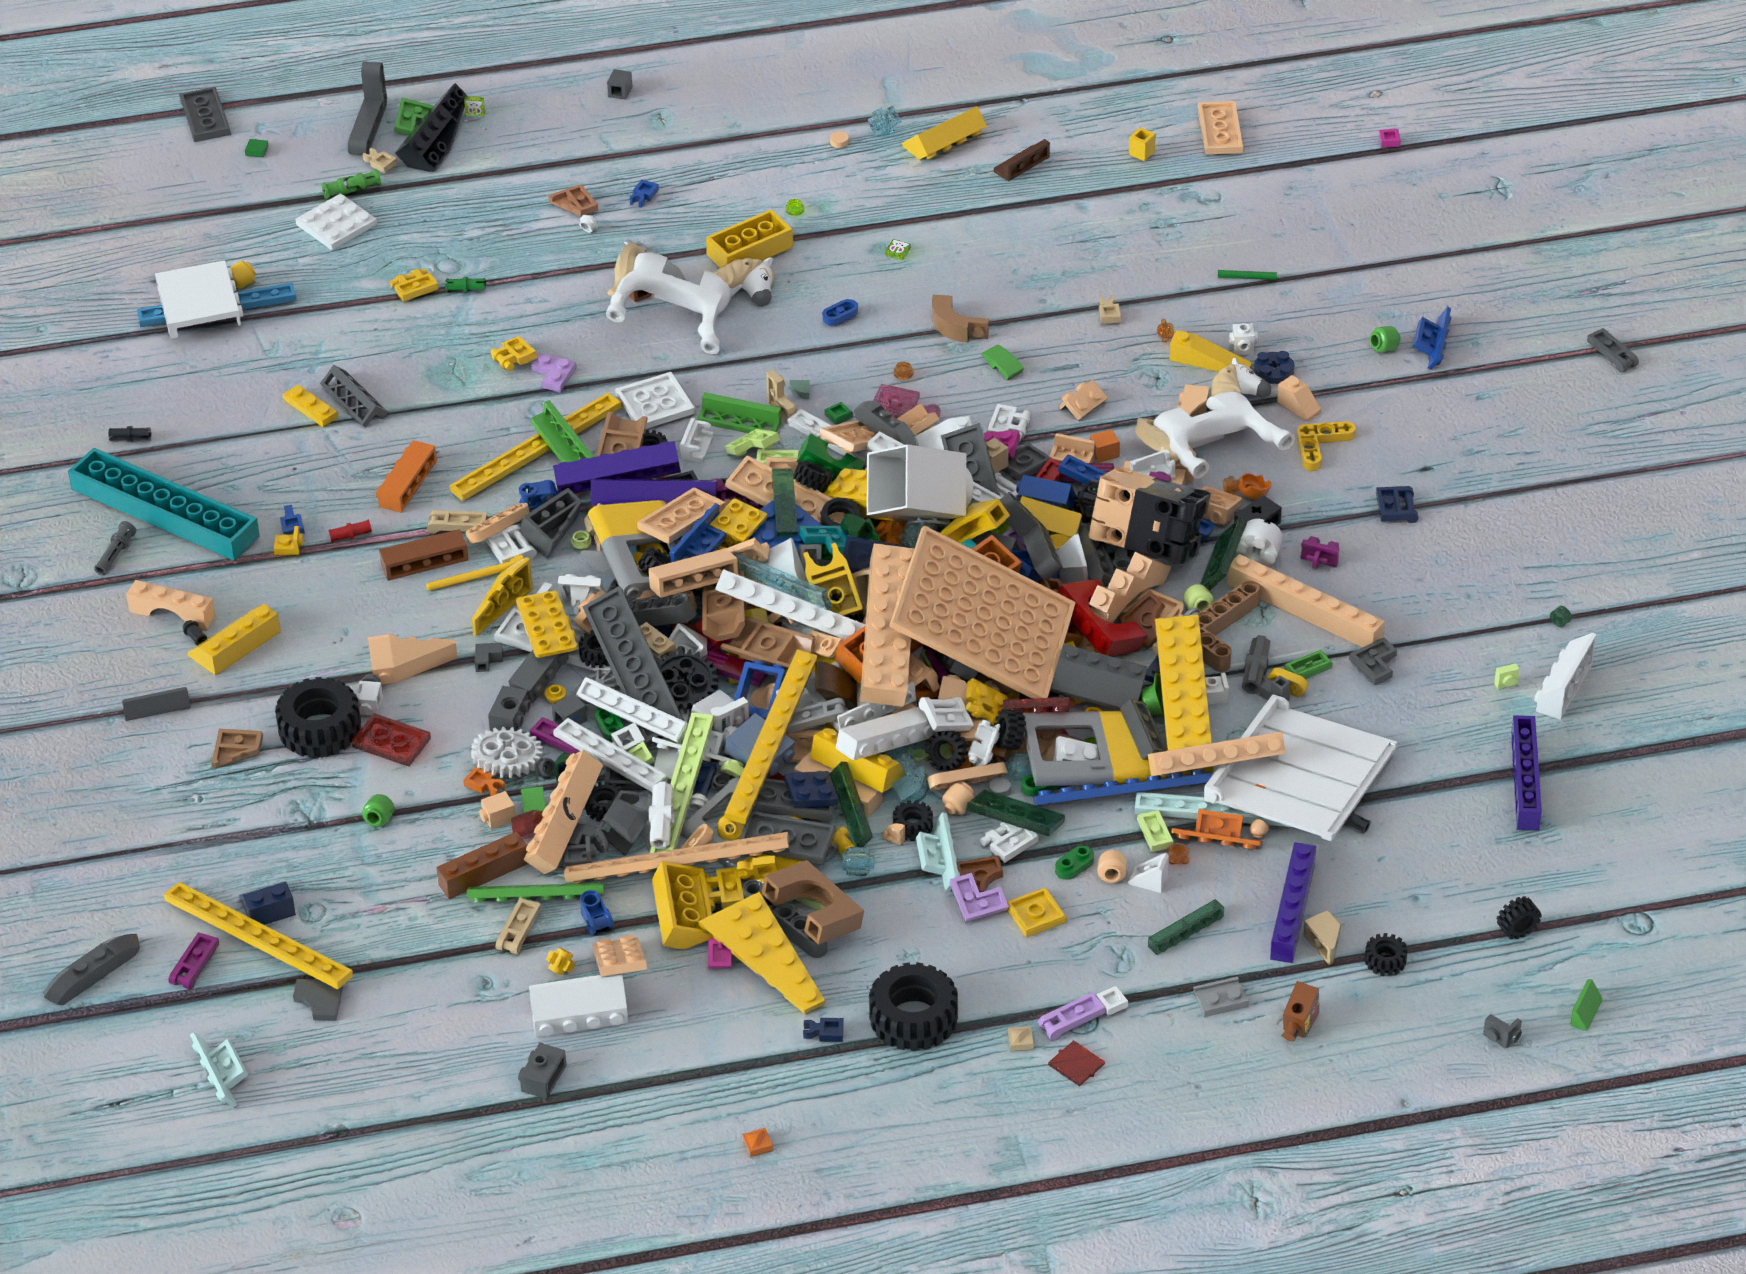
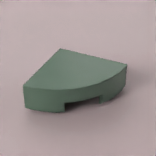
M790 380L791 391L799 394L801 398L809 399L810 380Z

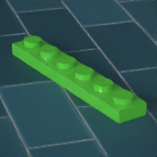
M605 883L468 887L467 899L473 898V902H486V898H495V901H509V897H518V900L519 898L532 900V896H541V900H552L554 896L563 895L564 899H576L577 895H581L588 890L604 894Z

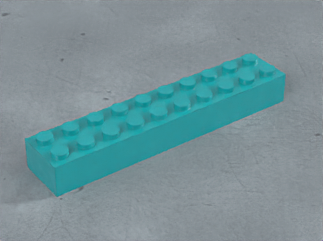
M91 449L68 470L72 490L233 561L260 537L256 517L99 449Z

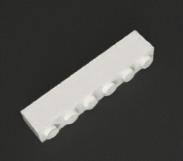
M916 707L839 729L836 749L850 759L857 760L927 740L935 735L934 733L940 731H933L924 710Z

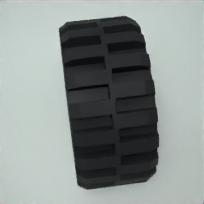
M315 677L312 680L309 678L303 679L301 683L296 682L292 685L291 689L287 688L283 692L275 707L278 733L282 743L292 752L296 751V754L301 756L308 755L309 758L321 756L323 758L329 754H338L341 749H347L350 743L356 740L361 730V717L356 694L348 685L346 686L345 683L339 680L336 682L333 678L327 677V679H322V677ZM313 715H331L322 720H306Z
M909 962L903 963V966L899 967L895 965L890 968V971H884L879 975L880 978L875 979L869 992V1018L873 1031L876 1032V1035L881 1040L885 1039L886 1044L892 1047L895 1045L900 1050H905V1048L911 1049V1051H918L920 1048L927 1050L932 1045L937 1046L941 1044L943 1038L946 1040L956 1028L958 992L952 979L947 977V974L942 970L937 971L935 966H924L923 963L919 962L910 965ZM909 1001H919L931 1006L919 1012H907L897 1008L898 1005Z

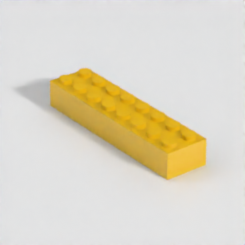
M1199 616L1157 618L1155 623L1167 749L1169 751L1211 744ZM1214 766L1180 772H1182V775L1191 774V771L1204 769V773L1214 772Z

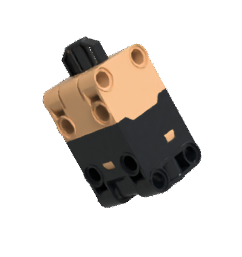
M1115 467L1110 472L1100 476V481L1092 479L1083 487L1079 494L1078 503L1083 516L1092 519L1089 530L1090 539L1151 555L1171 563L1185 564L1199 553L1202 539L1199 529L1201 519L1208 511L1211 493L1138 473L1128 468ZM1092 486L1098 488V491H1090L1087 488ZM1085 504L1093 506L1094 510L1086 509Z

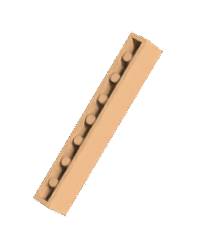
M1238 554L1228 565L1227 584L1234 588L1245 581H1255L1260 586V600L1358 646L1365 647L1383 638L1385 621L1241 554Z

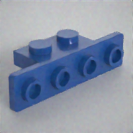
M1448 306L1438 317L1437 324L1424 317H1421L1417 324L1413 347L1430 356L1428 369L1430 370L1435 365H1439L1444 357L1442 351L1446 346L1445 338L1449 332L1447 327L1452 318L1450 316L1451 308Z
M715 503L710 509H707L704 516L694 523L693 528L683 535L681 541L676 546L674 545L669 553L671 562L682 560L685 556L691 558L716 551L726 540L725 532L709 525L719 515V504Z

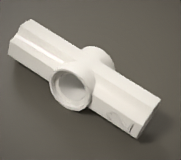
M658 782L656 785H653L652 806H649L650 844L657 849H665L670 845L671 825L674 824L673 786L666 782Z

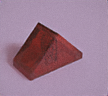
M531 810L512 817L513 833L517 832L522 839L534 838V830L541 823L543 811Z

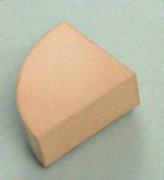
M898 823L889 825L883 832L882 838L902 845L905 841V825Z

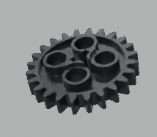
M680 649L677 655L674 651H671V657L664 654V661L656 660L664 678H671V680H666L679 710L683 709L685 714H687L688 709H692L694 704L713 694L715 690H718L719 677L717 675V668L713 667V661L708 662L706 655L700 658L699 651L692 655L691 649L688 650L687 654H684L683 650Z

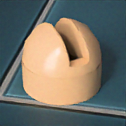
M1254 819L1250 825V834L1254 838H1262L1269 831V826L1261 819Z

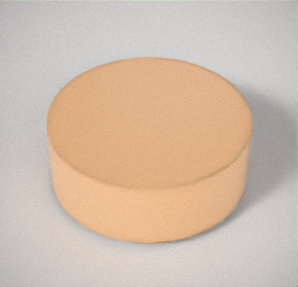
M843 131L833 132L830 135V144L835 148L846 147L849 144V136Z

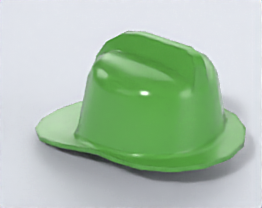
M1156 672L1154 683L1141 691L1139 701L1146 703L1151 716L1162 715L1164 718L1161 676Z

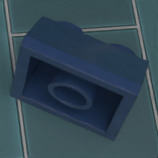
M286 881L239 895L246 915L263 925L296 915L293 896Z

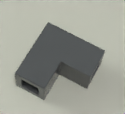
M502 643L475 644L476 672H489L490 662H503Z
M1282 676L1277 677L1274 681L1268 679L1260 686L1259 696L1269 700L1272 695H1277L1289 702L1291 682Z
M577 823L567 846L586 844L585 836H590V844H593L591 837L598 826Z

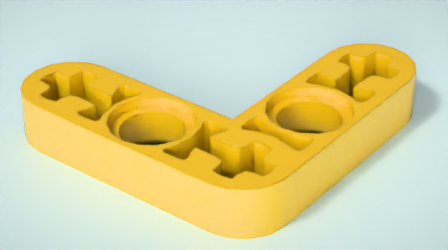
M1349 421L1303 424L1298 426L1296 439L1303 467L1309 471L1320 469L1322 456L1319 443L1350 441L1355 437L1356 426ZM1328 431L1330 434H1323L1321 432ZM1305 446H1312V447H1314V448H1313V449H1306V448H1304V447H1305Z

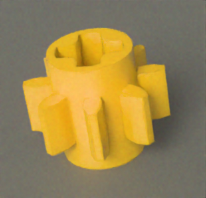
M560 947L555 952L550 950L546 958L550 963L548 968L560 975H564L565 971L571 973L576 964L572 960L574 954Z

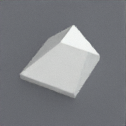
M1076 534L1057 550L1063 568L1059 570L1060 580L1065 584L1088 580L1086 560L1079 534Z
M678 623L669 637L675 643L676 655L679 654L680 649L683 650L684 654H687L688 650L691 649L692 655L699 651L700 658L707 655V638Z

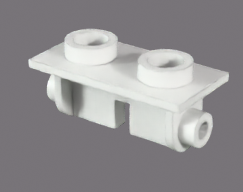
M982 720V723H979L974 738L980 740L981 743L973 741L968 753V761L976 763L975 767L986 765L990 762L993 755L991 752L993 745L997 742L1000 735L998 732L1000 724L991 727V723L987 720Z

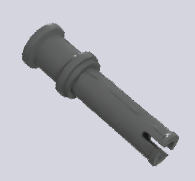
M122 521L118 525V531L111 536L110 545L94 567L96 573L105 575L120 551L128 546L129 539L136 534V528L133 524Z

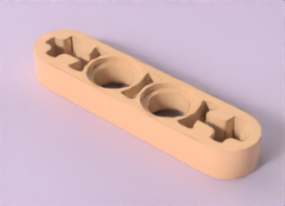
M528 503L515 504L466 531L468 543L481 542L522 520L525 515L530 513Z
M1000 762L937 773L929 776L927 781L930 790L933 791L949 788L953 783L964 782L969 785L990 781L994 777L1007 776L1008 771L1006 764Z

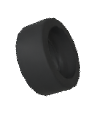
M831 499L822 508L820 524L823 526H841V523L830 519L829 515L835 512H843L861 517V510L856 503L849 499Z

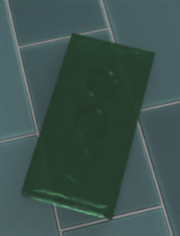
M1244 517L1238 518L1217 538L1200 585L1205 586L1209 591L1228 574L1248 521Z
M985 789L969 801L966 811L1045 836H1050L1065 821L1064 814Z

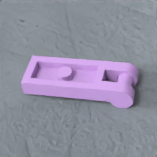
M1092 992L1043 1015L1038 1020V1025L1047 1031V1036L1051 1040H1056L1061 1034L1105 1014L1106 1007Z

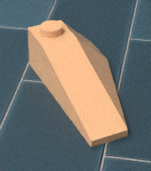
M393 634L367 637L372 673L380 678L382 685L397 683L457 659L455 640L438 638L417 640L415 636H409L408 639L397 638Z

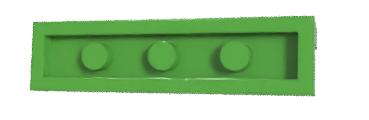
M706 392L702 396V410L697 417L698 421L708 422L711 426L750 433L755 429L766 430L762 428L765 426L773 427L768 431L777 432L782 423L780 407ZM707 413L715 415V417L707 418L705 415ZM732 418L734 421L727 422L724 419ZM751 422L753 425L746 426L743 423Z
M550 400L544 402L543 413L532 417L530 423L561 462H572L582 458L594 457Z

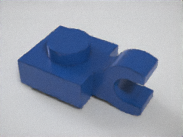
M292 505L284 506L285 517H280L283 534H293L294 526H299L300 533L305 534L301 514L294 515Z

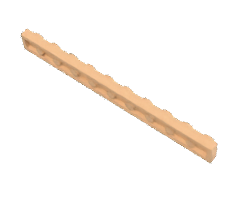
M788 832L566 866L564 877L565 882L581 883L585 879L594 878V880H602L609 875L622 877L628 875L629 872L635 871L647 873L654 868H658L661 861L691 866L699 861L711 863L717 861L718 858L724 857L736 859L744 854L756 856L762 854L763 851L769 850L781 852L785 848H789Z

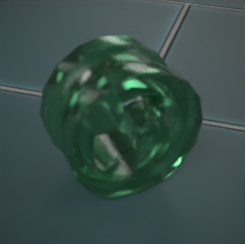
M1560 605L1550 613V618L1556 626L1564 627L1566 623L1572 620V615L1566 607Z

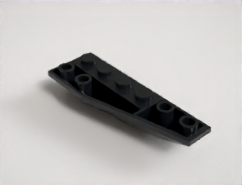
M456 83L430 109L395 152L407 167L433 172L450 151L466 105L465 101L468 99L466 93Z

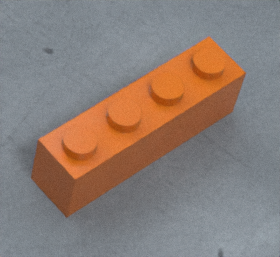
M413 440L405 448L401 458L396 461L392 471L387 474L385 481L377 489L376 497L378 498L379 507L402 513L437 462L435 445Z

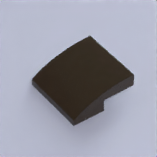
M819 660L815 662V690L827 701L842 698L848 710L856 708L857 681L848 672L835 665Z

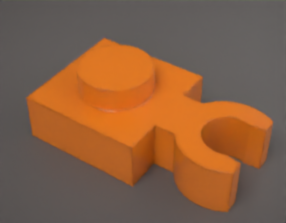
M477 766L463 780L465 787L481 794L487 790L493 796L498 794L497 788L505 789V782L503 780L495 779L492 773H484V769H478Z

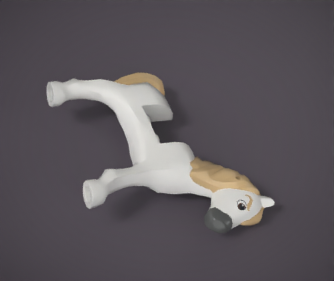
M628 243L624 246L616 261L614 269L615 283L607 293L611 299L606 315L613 322H622L626 317L624 304L627 297L634 291L644 290L655 294V298L701 313L703 318L698 327V332L702 337L701 349L708 354H717L721 343L714 332L717 315L727 307L735 293L743 288L757 305L764 306L770 303L772 298L771 286L775 279V274L771 268L773 258L769 257L764 261L751 258L738 259L724 265L715 272L705 270L700 285L662 273L667 257L653 252L646 253L635 243Z
M1236 357L1233 358L1232 364L1222 368L1212 380L1210 397L1206 402V406L1211 410L1210 412L1191 417L1183 409L1174 408L1160 413L1155 420L1138 418L1135 428L1136 435L1145 444L1158 452L1167 449L1170 452V461L1174 460L1175 464L1180 462L1196 479L1204 477L1210 467L1205 459L1197 458L1190 447L1195 448L1223 439L1224 434L1237 432L1247 427L1252 428L1264 441L1275 443L1276 447L1282 451L1289 449L1295 441L1293 433L1280 429L1266 421L1253 408L1250 401L1242 395L1269 396L1271 394V385L1257 376L1248 366L1239 364Z

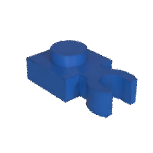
M641 179L630 196V205L639 202V207L642 208L645 205V200L651 201L659 191V185Z

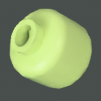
M1200 584L1190 586L1183 596L1184 604L1188 610L1197 608L1201 612L1214 603L1212 594L1205 586Z

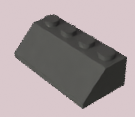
M1063 644L1050 692L1062 693L1065 696L1120 710L1129 699L1139 701L1148 666Z

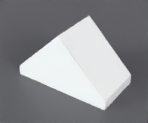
M1164 853L1135 866L1128 883L1136 887L1161 893L1168 879L1169 855Z

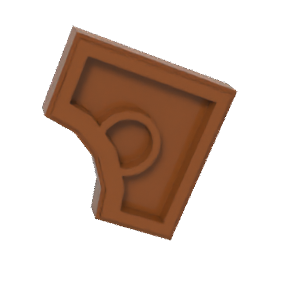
M1149 591L1121 616L1119 621L1121 623L1135 621L1148 635L1143 643L1148 650L1157 642L1155 619L1160 617V613L1165 608V605Z
M999 856L956 862L960 876L972 873L980 893L986 891L989 884L994 880L1003 877Z

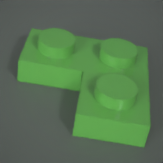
M401 98L394 132L409 135L414 129L415 121L420 122L433 105Z

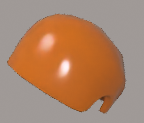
M1245 473L1240 476L1238 487L1247 499L1257 500L1263 495H1267L1271 488V481L1265 482L1263 475L1255 476Z

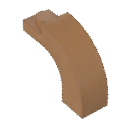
M933 295L932 321L935 328L942 335L952 340L968 343V338L988 339L989 318L961 316L953 310V296Z

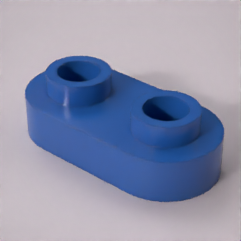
M845 299L825 308L822 312L823 322L829 326H835L858 314V303L852 299Z

